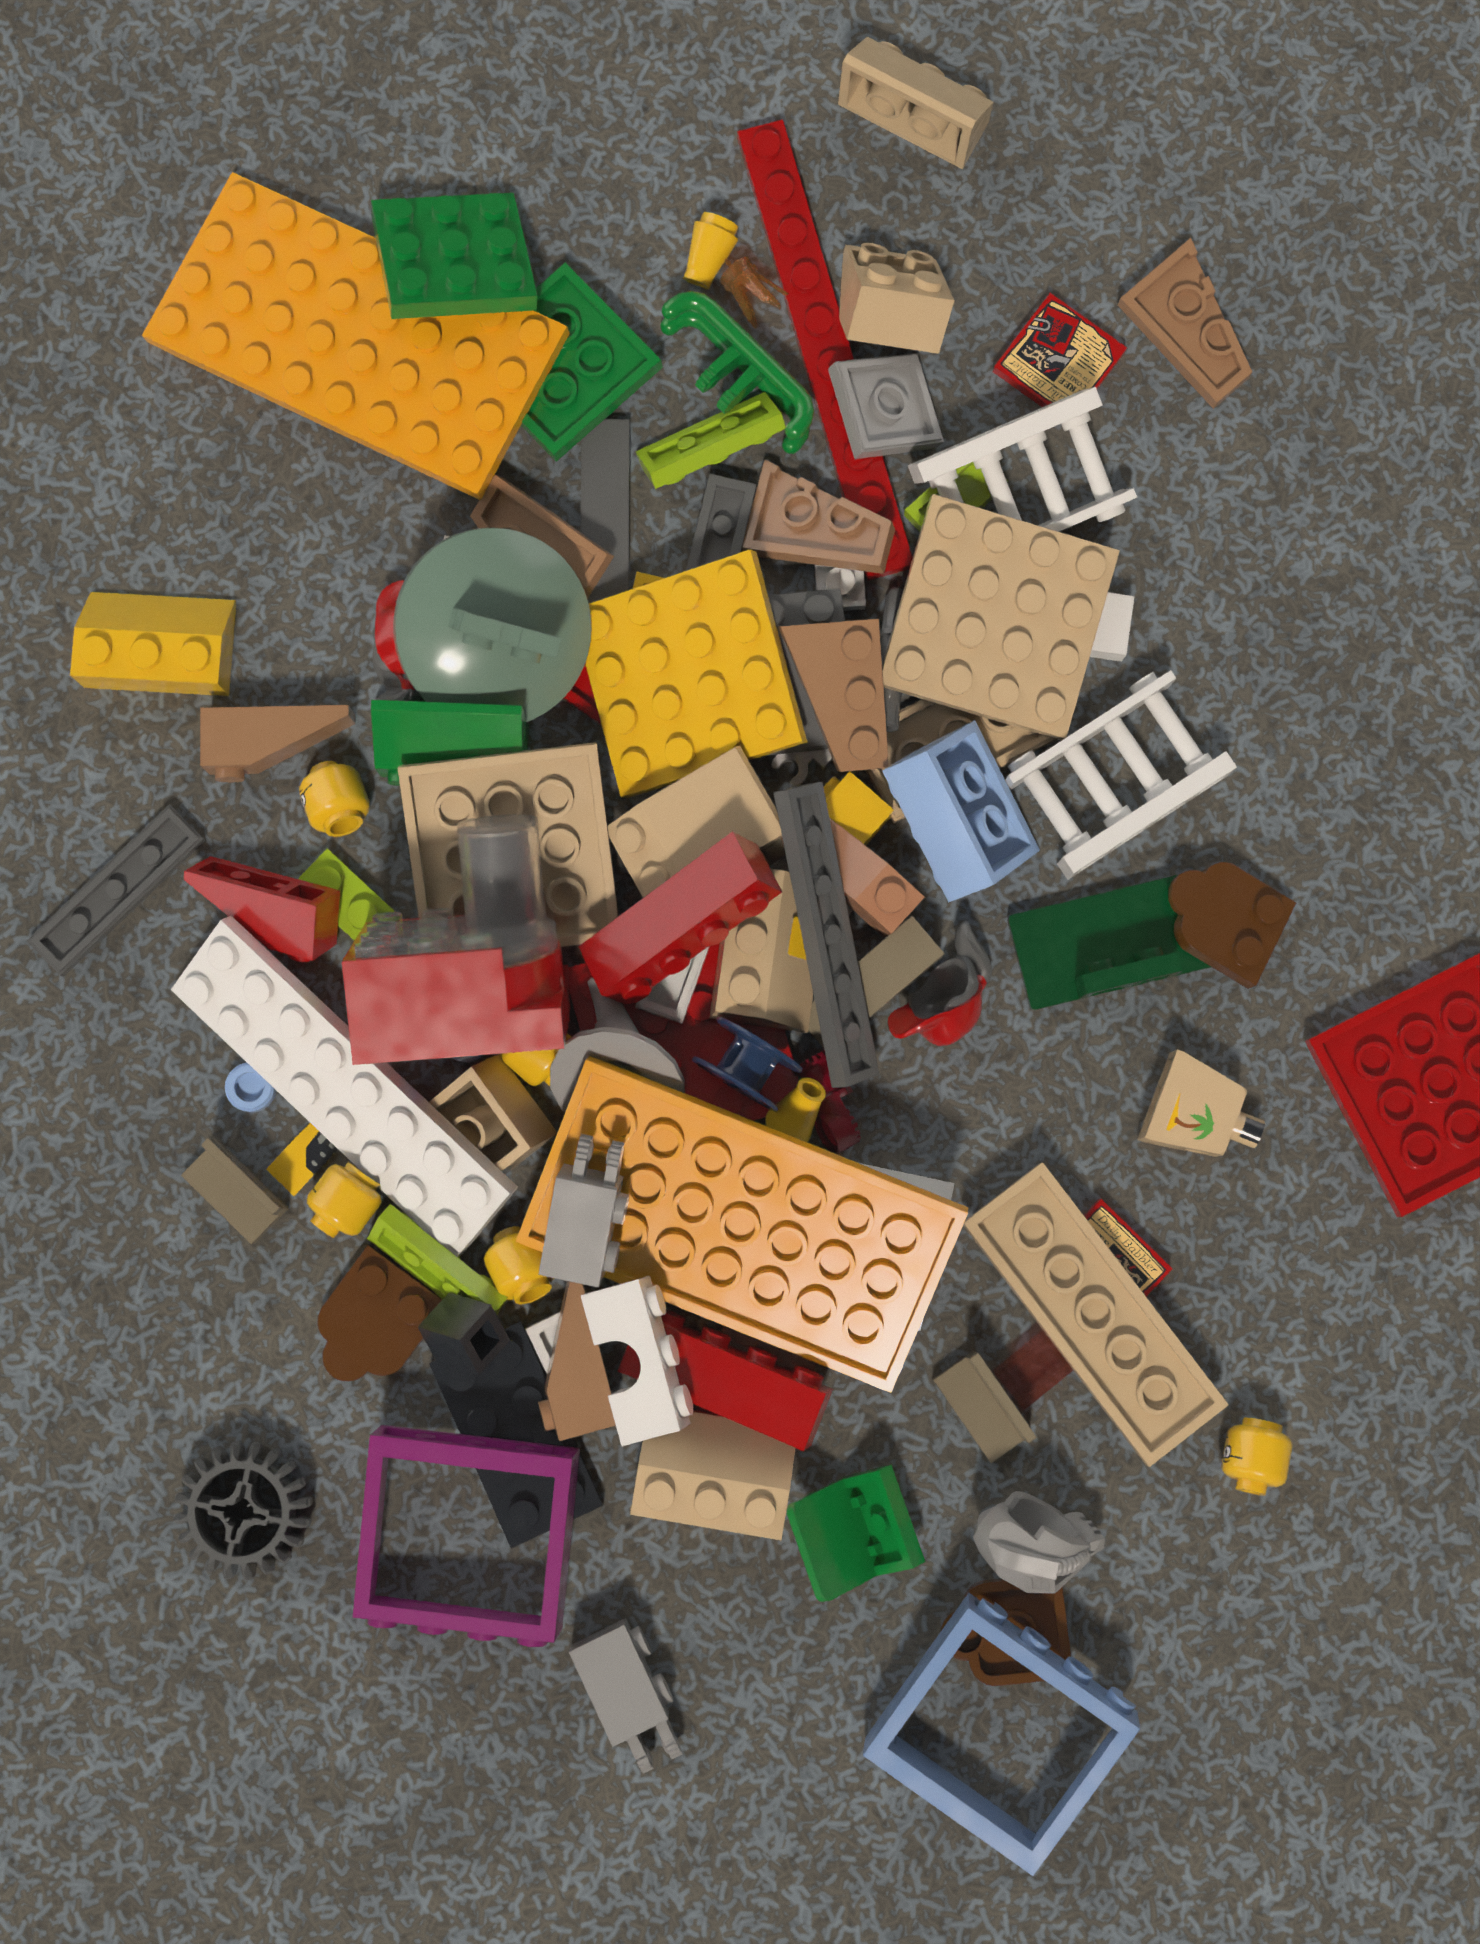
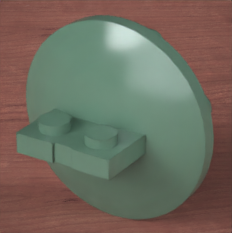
M492 527L477 528L442 540L427 551L413 566L400 589L396 601L393 621L394 643L400 665L407 679L426 702L518 705L523 707L526 722L543 715L558 704L579 678L585 665L591 642V615L588 600L579 578L566 560L543 541L519 531Z

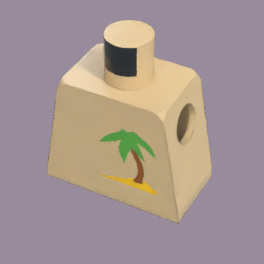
M1177 1049L1168 1055L1137 1140L1217 1157L1224 1155L1230 1139L1255 1148L1262 1136L1265 1121L1241 1112L1247 1090L1189 1054Z

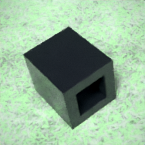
M450 1292L418 1326L437 1363L478 1376L510 1341L491 1304Z

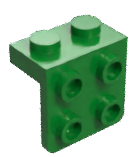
M892 1465L845 1476L787 1506V1516L815 1597L820 1602L831 1601L876 1576L913 1569L926 1562Z

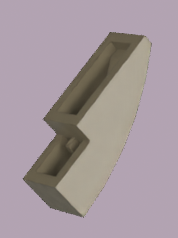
M913 916L858 961L869 1019L945 954ZM814 1000L811 1007L808 1031L824 1049Z

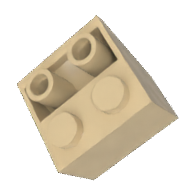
M863 243L860 247L845 244L839 319L847 340L939 354L954 304V298L937 260L931 255L917 250H910L906 254L889 252L885 247L874 243Z

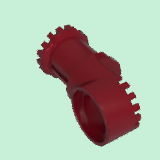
M824 1050L811 1057L812 1063H810L809 1059L805 1060V1063H800L799 1065L803 1068L802 1072L791 1071L794 1077L799 1076L801 1079L811 1078L818 1081L824 1087L826 1095L821 1102L814 1126L827 1150L834 1154H839L859 1143L861 1139L859 1134L861 1133L859 1129L855 1131L858 1124L857 1122L851 1123V1120L855 1118L853 1115L850 1116V1111L846 1109L841 1100L852 1093L853 1090L851 1086L832 1088Z

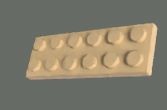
M1043 1162L1039 1163L965 1220L963 1226L1146 1466H1152L1229 1405Z

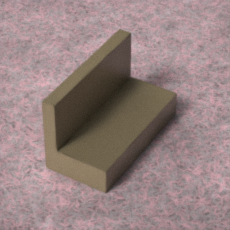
M207 1138L201 1144L205 1151L181 1176L250 1244H255L289 1208L219 1140Z
M971 1351L932 1379L990 1463H993L1022 1441L1030 1443L1037 1438L979 1353Z

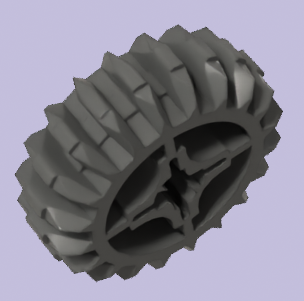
M241 1440L231 1443L230 1457L222 1446H217L211 1450L214 1464L205 1457H200L194 1462L197 1471L202 1477L194 1473L183 1475L182 1482L193 1491L179 1492L175 1495V1502L188 1506V1511L175 1514L173 1520L178 1524L188 1522L190 1529L181 1533L178 1539L180 1543H185L194 1538L198 1546L190 1551L189 1557L195 1560L204 1553L208 1554L209 1558L204 1567V1570L208 1573L213 1572L220 1562H224L223 1577L225 1579H232L238 1570V1565H240L244 1579L251 1580L255 1577L257 1562L261 1571L268 1575L275 1570L273 1556L283 1564L292 1558L290 1550L284 1543L293 1547H300L304 1543L305 1539L303 1536L293 1530V1528H307L311 1525L312 1519L306 1515L297 1514V1509L309 1507L313 1502L312 1497L308 1496L296 1498L295 1491L306 1486L308 1481L306 1477H301L291 1483L287 1475L297 1467V1463L294 1460L287 1462L281 1468L276 1466L282 1453L279 1448L272 1449L266 1458L263 1459L264 1448L262 1442H253L246 1456L243 1442ZM230 1469H244L242 1479L237 1481L232 1495L220 1494L213 1496L207 1494L212 1483L223 1472ZM259 1474L267 1478L275 1487L282 1509L267 1503L261 1497ZM245 1498L250 1502L247 1507L252 1506L253 1513L258 1515H251L241 1523L236 1518L239 1513L234 1514L232 1507L227 1505H234ZM205 1511H208V1515L218 1517L224 1523L226 1528L224 1541L228 1542L227 1546L221 1543L209 1529ZM253 1525H280L274 1538L267 1546L257 1550L243 1551L244 1542L248 1539Z

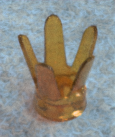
M749 257L740 258L733 264L726 259L725 263L729 268L723 273L720 283L726 291H730L734 295L747 321L756 329L758 327L755 311L746 292L749 291L761 302L773 305L779 310L781 309L780 303L760 280L783 295H788L789 293L757 271V266L752 264Z

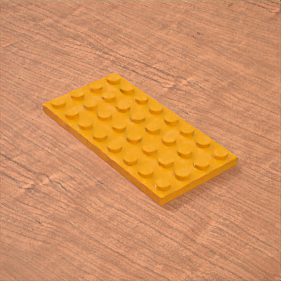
M232 172L145 328L142 337L146 342L481 500L570 333L566 325L534 310L391 319L375 237Z
M588 1055L515 1242L540 1252L543 1251L556 1176L564 1164L574 1165L581 1134L593 1136L594 1149L588 1169L602 1172L606 1171V1156L612 1141L623 1142L624 1152L619 1175L624 1176L621 1193L629 1194V1202L623 1225L615 1223L612 1241L620 1242L617 1265L614 1273L606 1271L605 1278L621 1284L650 1276L652 1285L660 1287L665 1302L891 1393L966 1220L968 1207Z

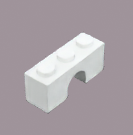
M646 1276L581 1295L594 1346L609 1341H621L630 1345L640 1359L641 1371L637 1382L632 1387L618 1390L608 1396L621 1446L674 1433L690 1425L689 1415L693 1414V1402L685 1384L680 1385L675 1365L680 1363L679 1351L674 1337L671 1334L666 1336L661 1315L666 1314V1305L660 1287L658 1285L653 1286L650 1276Z

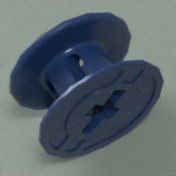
M718 1016V1024L735 1036L734 1040L717 1067L696 1056L692 1058V1061L731 1088L769 1110L777 1112L778 1107L759 1092L777 1063L799 1073L802 1072L803 1068L786 1054L753 1033Z

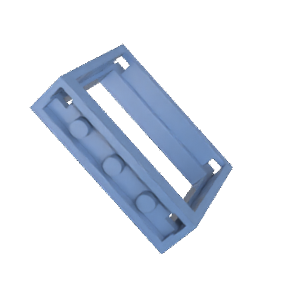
M968 1593L866 1736L863 1756L1034 1876L1139 1732L1138 1712L1135 1710L1136 1705L1123 1697V1691L1112 1686L1109 1690L1105 1689L1092 1679L1093 1673L1083 1663L1070 1656L1064 1660L1049 1649L1051 1647L1049 1641L1039 1632L1030 1627H1025L1024 1630H1021L1006 1619L1008 1617L1007 1612L996 1602L992 1605L984 1598L980 1601ZM971 1630L980 1634L1112 1727L1036 1834L897 1736L900 1729Z

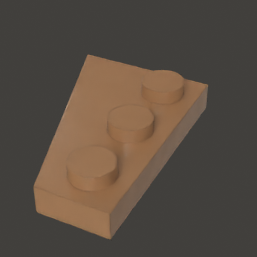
M1190 238L1120 298L1118 306L1214 409L1249 379L1252 370L1230 322L1224 319L1214 297L1216 291L1209 276L1205 277L1196 257L1198 252Z
M764 460L742 549L743 551L750 549L756 551L757 556L762 558L884 574L895 528L891 520L843 497L840 499L818 489L816 484L802 477L797 479L781 471L779 466Z
M497 475L493 477L482 499L479 500L470 515L478 528L492 527L519 531L549 545L574 570L582 584L587 599L614 558L604 548L506 479Z
M879 619L778 626L784 643H786L796 666L795 669L800 682L804 686L815 712V718L837 771L844 772L889 767Z

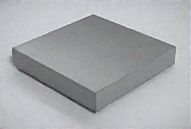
M918 353L838 361L828 368L854 459L929 450L939 447L944 442Z

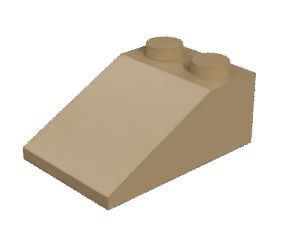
M740 746L734 747L640 802L607 826L608 837L643 898L732 831L758 844L761 851L782 837L777 809Z
M501 1054L471 1066L429 1101L438 1112L504 1174L528 1158L558 1133L512 1069L504 1063Z

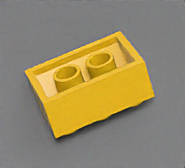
M90 592L74 626L70 676L84 688L229 696L236 600Z

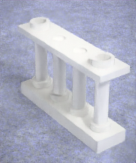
M1096 387L1081 390L908 465L915 484L929 481L931 488L937 487L940 496L963 503L955 479L959 477L956 469L973 462L975 469L981 468L998 514L1022 521L999 462L1003 458L1000 450L1017 443L1020 450L1025 449L1051 516V520L1037 526L1057 532L1094 516L1097 517L1098 522L1111 519L1126 511L1123 503L1137 498L1134 488L1120 489L1113 492L1087 424L1091 420L1089 411L1103 406ZM1059 424L1062 425L1064 431L1069 430L1095 498V501L1072 511H1069L1043 443L1047 439L1044 431Z
M1171 670L1159 678L1156 677L1154 672L1146 675L1129 688L1133 694L1129 698L1039 756H1036L1031 750L1008 766L1012 772L1005 780L1009 789L1012 790L1024 782L1066 845L1062 848L1067 855L1057 865L1067 880L1212 787L1237 768L1227 751L1215 759H1212L1209 753L1203 755L1162 694L1176 679ZM1143 704L1148 707L1187 765L1184 771L1188 776L1173 786L1168 779L1162 780L1121 719ZM1104 729L1147 791L1143 795L1147 803L1133 812L1128 805L1122 807L1081 746V744ZM1063 756L1066 757L1106 817L1103 823L1107 829L1093 838L1090 837L1087 831L1084 833L1080 831L1041 773V770Z

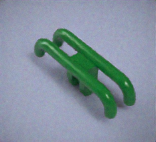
M688 291L678 293L668 299L661 309L664 319L660 324V328L663 334L672 336L685 327H693L704 334L723 353L698 377L695 386L702 393H705L730 372L738 368L743 374L720 396L716 404L717 407L725 414L741 402L754 388L758 387L762 392H766L773 403L791 420L785 427L786 437L782 441L784 452L787 454L798 452L809 437L814 416L812 398L806 389L715 300L706 294Z

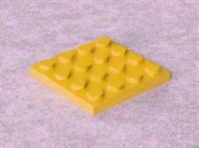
M750 549L589 604L591 642L585 664L622 798H629L671 785L734 747L740 746L749 761L807 743L756 551Z

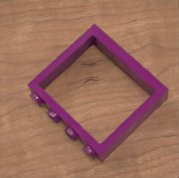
M381 1425L370 1434L352 1618L368 1619L367 1624L376 1628H393L398 1623L416 1625L419 1632L431 1635L444 1634L448 1630L467 1632V1637L479 1641H492L497 1639L498 1636L517 1638V1643L527 1647H543L548 1642L554 1643L563 1629L580 1448ZM388 1458L555 1478L541 1616L375 1595Z

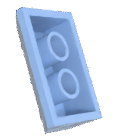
M975 720L919 748L882 770L888 782L890 792L898 801L910 825L912 836L919 843L933 871V877L941 887L948 903L996 884L1040 851Z

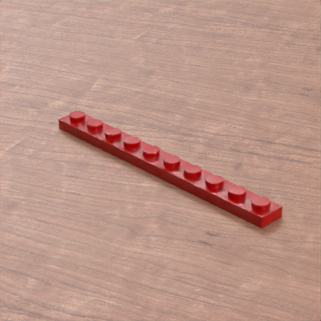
M782 119L737 131L740 150L842 497L891 520L895 528L884 574L864 571L866 579L869 581L909 570L913 558L883 456L854 459L828 368L834 362L854 360L839 319V307L784 121Z

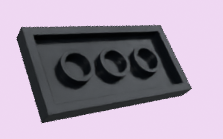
M522 1321L504 1329L510 1341L479 1376L437 1363L436 1360L429 1363L460 1434L578 1448L574 1437L559 1441L555 1429L545 1431L538 1402L547 1400L544 1389L547 1376ZM581 1452L579 1454L573 1520L604 1505ZM476 1468L511 1549L550 1531L555 1478Z

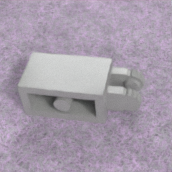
M581 1134L574 1165L564 1164L556 1176L538 1275L599 1288L606 1271L612 1273L615 1271L620 1242L612 1241L615 1223L623 1225L628 1208L629 1194L621 1193L624 1176L619 1175L624 1143L612 1141L607 1151L606 1171L602 1172L588 1169L594 1149L593 1136Z
M625 1618L571 1644L569 1654L612 1747L627 1741L641 1772L644 1774L654 1769L650 1750L644 1744L640 1733L656 1726L661 1737L662 1746L665 1752L670 1755V1758L674 1759L683 1754L668 1720L669 1709L667 1704L674 1701L662 1673L654 1676L651 1673L645 1657L651 1655L652 1652L640 1626L631 1629Z

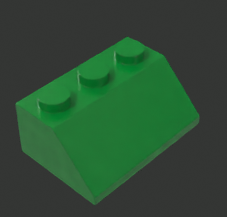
M371 700L375 770L380 777H387V783L390 785L400 786L399 765L528 750L529 724L526 722L522 706Z

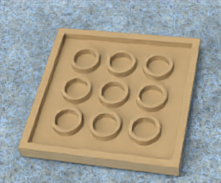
M932 494L883 660V687L1059 740L1067 738L1120 550Z
M597 742L398 766L418 916L421 919L419 920L420 929H431L430 919L427 918L450 916L451 920L458 926L476 925V920L473 922H463L457 917H452L455 915L475 914L468 835L479 831L505 828L528 830L537 933L558 939L561 946L578 945L584 943L619 916Z

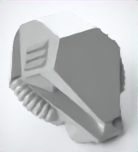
M1020 1491L1013 1492L1005 1502L982 1512L977 1519L973 1535L978 1551L1001 1579L1027 1593H1056L1092 1560V1555L1106 1547L1105 1538L1100 1530L1094 1526L1091 1520H1087L1083 1513L1071 1512L1063 1515L1052 1505Z

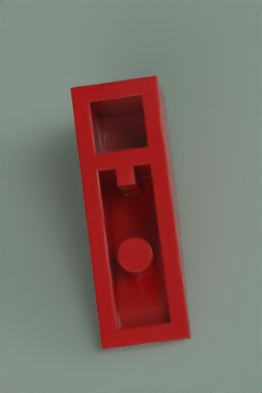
M212 856L184 871V881L227 916H232L254 938L270 950L285 953L288 958L294 961L309 962L337 945L340 890Z

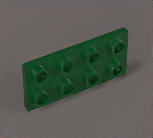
M1177 875L1010 915L1007 922L1030 1009L1035 1011L1212 968L1183 950L1176 941L1174 924L1178 914L1171 908L1168 894L1170 884Z

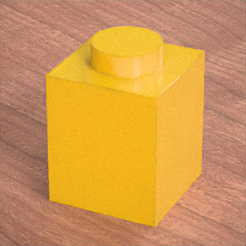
M850 771L841 781L834 776L823 787L829 818L865 846L888 822L894 812L892 807Z

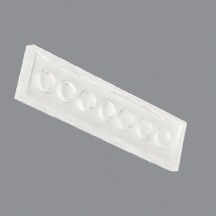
M232 916L219 921L171 991L360 1171L380 1184L378 1188L412 1218L421 1229L456 1257L461 1256L517 1190L518 1186L387 1062L353 1065L349 1027Z

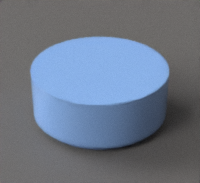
M247 1062L232 1069L225 1082V1092L229 1102L242 1111H261L272 1103L276 1095V1090Z

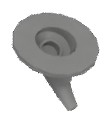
M591 978L588 981V986L597 1018L595 1029L578 1032L565 1041V1048L558 1049L550 1066V1088L561 1110L566 1112L588 1055L685 1093V1079L676 1060L656 1041L640 1035L623 1003L602 996L594 979Z

